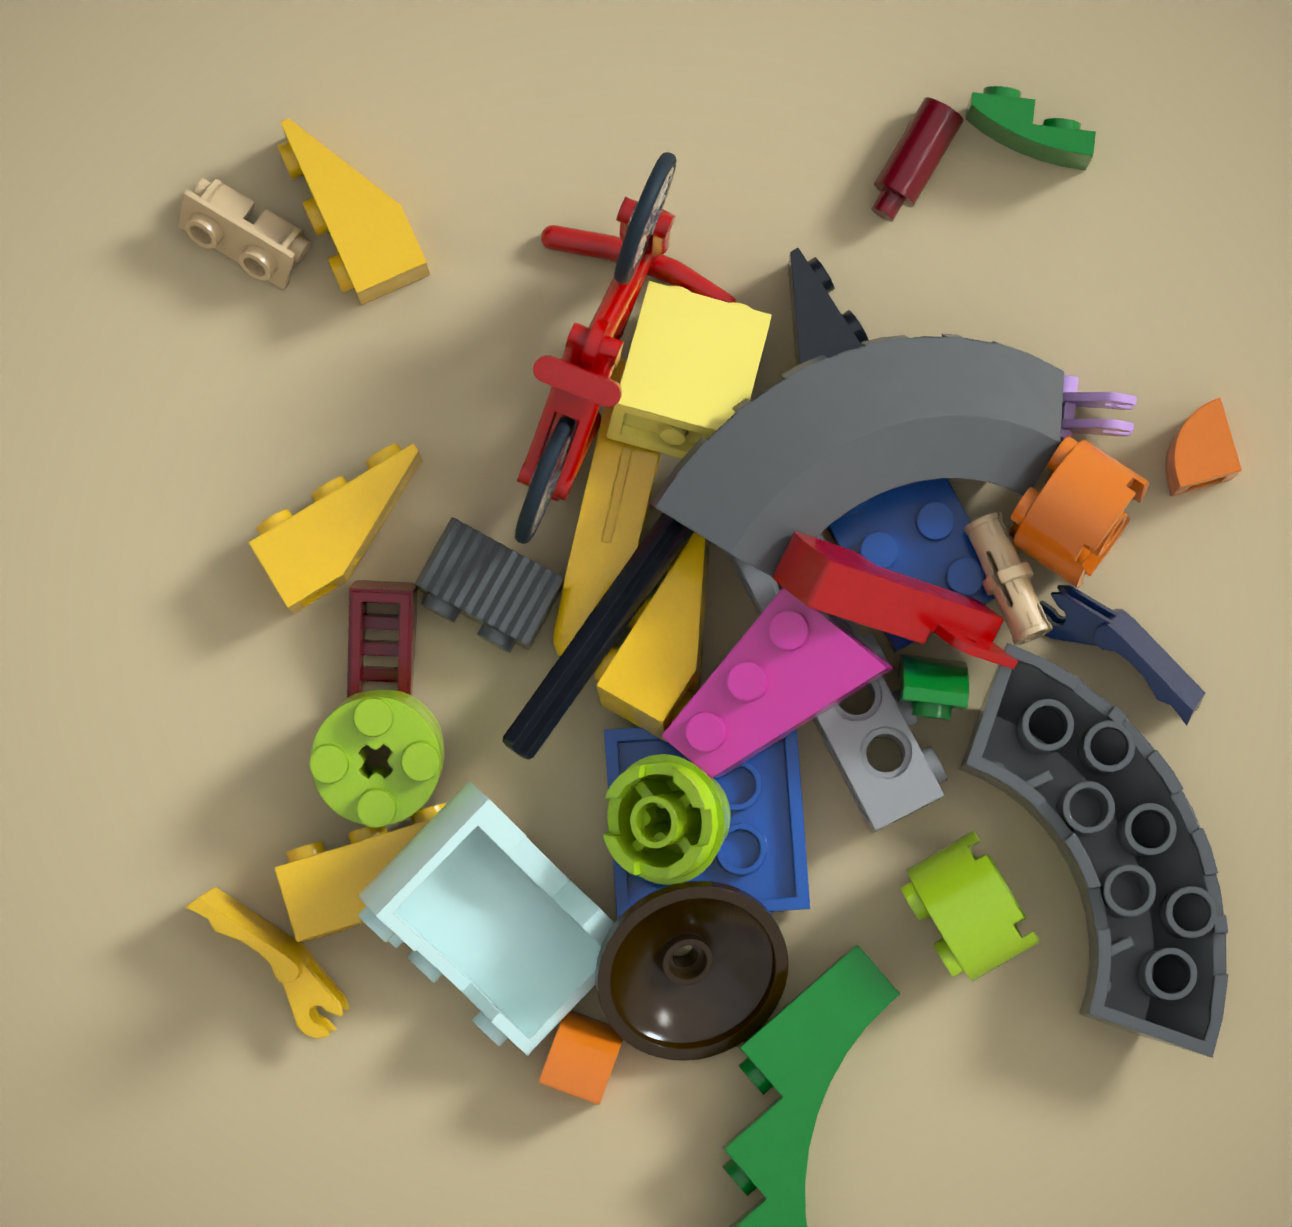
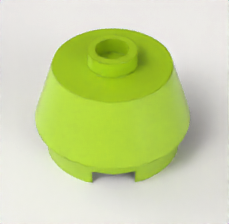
M659 754L638 760L616 778L606 793L605 799H609L607 810L609 832L603 833L610 854L624 870L653 883L673 885L687 882L699 876L715 859L729 832L731 822L730 805L720 784L714 778H710L698 766L678 756Z

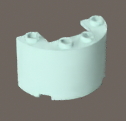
M470 781L445 804L358 894V897L366 905L358 916L384 942L387 943L389 941L395 948H398L403 942L412 949L407 955L408 959L433 983L444 975L480 1010L472 1021L493 1042L500 1047L509 1038L527 1056L596 985L595 970L599 951L606 935L615 923Z

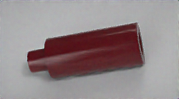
M924 98L874 183V186L881 192L871 208L876 215L893 222L902 205L907 207L915 205L964 121L958 112L936 99Z

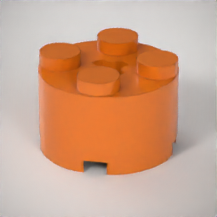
M1067 436L1056 449L1047 465L1051 472L1041 492L1030 487L1015 507L1010 517L1014 524L1009 534L1014 538L1013 544L1017 549L1074 587L1079 588L1083 584L1084 573L1089 576L1093 574L1131 520L1127 517L1128 514L1124 512L1132 499L1141 503L1150 482L1086 439L1077 442L1070 436Z

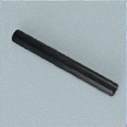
M665 513L661 514L503 736L502 742L506 747L524 759L530 760L534 758L694 531Z

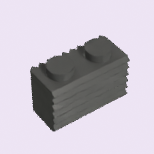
M451 517L418 576L415 586L419 591L426 594L421 603L422 606L451 622H455L459 613L482 625L477 633L480 638L511 653L515 644L527 650L530 649L559 594L563 590L564 578L513 549L506 547L502 543L495 541L491 537L484 535L480 531L473 529L469 525L462 523L458 519Z

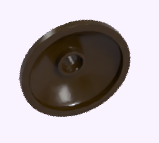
M713 881L677 883L656 890L630 906L613 924L602 943L597 958L595 970L596 991L601 1008L611 1027L623 1040L639 1051L669 1060L687 1061L708 1058L726 1052L743 1043L770 1018L778 1006L786 986L789 963L788 951L782 932L772 914L761 902L747 892L731 885ZM682 946H692L691 950L683 956L673 955Z

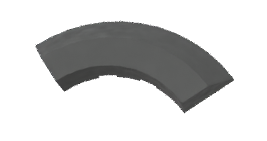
M942 334V337L922 336L913 338L898 335L861 342V347L844 351L827 358L821 355L803 362L781 375L782 381L771 386L752 401L745 398L732 408L735 414L708 439L701 436L673 469L650 504L729 554L772 577L794 531L816 538L830 524L852 508L876 495L899 486L940 478H965L999 485L1023 496L1030 487L1035 486L1061 442L1064 371L1028 352L995 341L986 342L963 338L958 334Z
M1007 643L1004 651L1018 660L1015 669L997 665L980 707L959 770L983 779L1024 807L1042 825L1055 842L1071 870L1082 900L1089 938L1088 975L1079 1014L1146 1038L1213 1058L1224 1015L1229 975L1227 974L1226 933H1228L1227 917L1223 911L1221 889L1216 874L1218 870L1212 848L1203 827L1201 828L1192 806L1182 791L1184 788L1159 751L1154 750L1148 740L1127 720L1128 717L1116 705H1111L1085 685L1082 679L1053 662Z

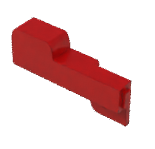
M794 531L772 575V578L779 585L810 608L921 644H925L930 633L933 632L952 647L968 655L1011 669H1015L1018 660L993 643L1004 619L979 600L882 568L855 551Z

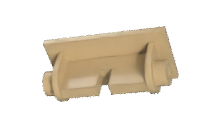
M202 178L195 186L193 192L187 189L183 193L178 228L185 231L196 244L207 249H215L239 263L242 269L253 278L269 281L282 290L287 288L293 261L300 263L311 245L309 240L302 237L303 229L294 226L267 209L264 210L254 225L246 221V218L253 211L255 202L225 185L219 179H215L211 183Z

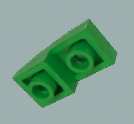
M989 86L983 89V93L972 92L966 110V120L979 131L996 142L1028 157L1061 167L1086 171L1094 153L1095 131L1080 130L1081 124L1079 122L1063 118L1045 119L1043 125L1033 124L1035 99L1021 98V92L1014 88Z
M900 654L897 679H901L898 702L912 703L913 716L951 720L952 709L963 710L968 708L969 675L965 662Z

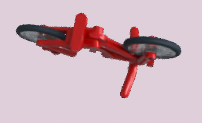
M664 152L657 160L639 201L625 196L616 221L620 222V237L558 225L547 226L541 233L542 244L550 250L610 260L616 263L614 277L589 327L574 322L568 335L562 358L544 355L537 359L533 365L534 376L539 381L551 385V389L528 454L517 478V482L529 486L515 530V539L519 543L527 544L530 542L551 499L557 502L560 499L566 501L574 479L600 428L601 415L598 412L600 405L612 407L622 398L621 386L610 378L613 369L616 370L621 358L624 341H621L620 338L624 333L646 275L666 282L671 286L686 288L695 294L728 303H737L731 294L676 259L663 255L668 250L670 230L676 217L674 214L662 209L673 179L677 161L676 156L670 152Z

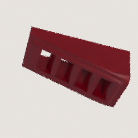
M357 580L349 588L347 698L362 692L363 681L398 682V691L409 695L413 694L418 595L415 583ZM367 603L400 604L399 615L367 613ZM366 629L398 630L399 641L365 639ZM364 655L398 657V667L364 666Z

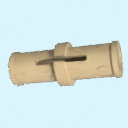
M1002 512L985 515L966 525L964 531L968 535L986 575V579L983 580L982 584L987 595L994 594L1013 637L1014 645L1030 642L1050 632L1053 627L1048 622L1030 581V578L1034 576V572L1029 562H1022L1004 522Z

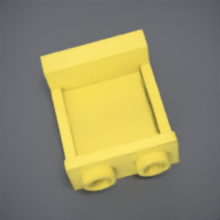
M649 281L620 382L623 392L622 398L614 405L606 438L683 459L701 436L708 439L735 414V411L732 409L735 405L745 398L750 400L772 315L753 310L742 303H728L692 293L680 286H666Z

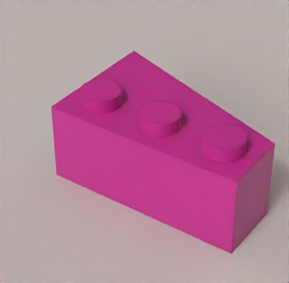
M782 588L666 729L662 737L692 763L702 769L710 778L721 777L895 668L830 614L806 606L786 589Z

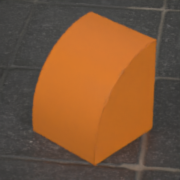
M1221 397L1198 408L1173 436L1169 444L1165 463L1166 479L1171 496L1232 480L1242 471Z
M571 1010L560 1022L538 1083L600 1105L623 1039L610 1024Z

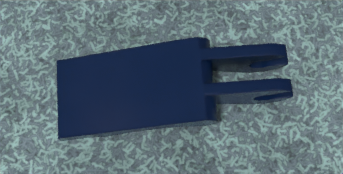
M1058 585L1057 589L1059 592L1051 593L1057 606L1065 612L1066 616L1059 615L1055 608L1043 600L1040 602L1048 622L1053 627L1045 636L1050 639L1095 645L1103 650L1115 651L1128 660L1145 678L1156 699L1171 705L1186 726L1188 725L1192 715L1199 708L1205 692L1123 609L1112 610L1071 585Z

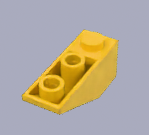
M288 118L281 121L280 123L287 141L278 144L277 148L291 179L294 180L304 176L313 197L302 201V204L317 237L329 232L338 254L327 258L342 293L354 289L361 305L429 276L430 272L426 259L402 206Z
M395 443L380 450L365 462L369 469L368 471L348 483L343 476L337 477L325 483L311 494V498L314 501L313 504L295 515H292L289 509L282 510L267 518L256 527L260 536L248 543L286 606L293 614L298 613L350 580L422 462L419 451L414 443L404 449H401L398 443Z
M696 532L693 533L688 543L684 545L664 573L665 579L654 596L649 595L628 624V627L632 630L620 649L615 646L610 649L596 669L594 679L598 681L596 687L601 706L665 742L667 741L662 737V734L698 692L701 683L709 550L707 539Z
M446 803L417 811L410 816L412 825L391 832H387L386 826L379 828L366 826L348 833L351 844L326 851L323 841L287 851L289 863L274 867L296 942L305 943L365 924L358 914L366 905L358 897V894Z

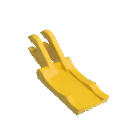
M216 886L185 907L207 918L215 932L242 941L271 964L274 976L284 985L296 1025L305 1035L319 1039L329 1037L331 1035L329 1032L337 1030L327 1017L319 1014L317 1006H321L327 1012L342 1017V1009L346 1011L350 1009L347 996L317 963L313 953L302 943L296 942V939Z

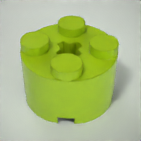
M369 690L356 693L342 701L331 712L316 734L309 764L316 788L331 809L352 822L379 828L403 821L424 806L440 779L445 760L441 728L437 719L426 705L405 692ZM384 744L392 751L387 760L391 768L388 769L381 764L374 769L366 762L370 753L365 745L376 750Z
M974 830L906 869L911 881L900 887L919 921H924L931 917L943 936L942 939L934 943V947L952 977L954 978L965 972L972 982L1040 943L1035 931L1024 937L1019 931L1016 924L1027 917L991 856L984 854L977 859L971 850L973 846L981 842Z

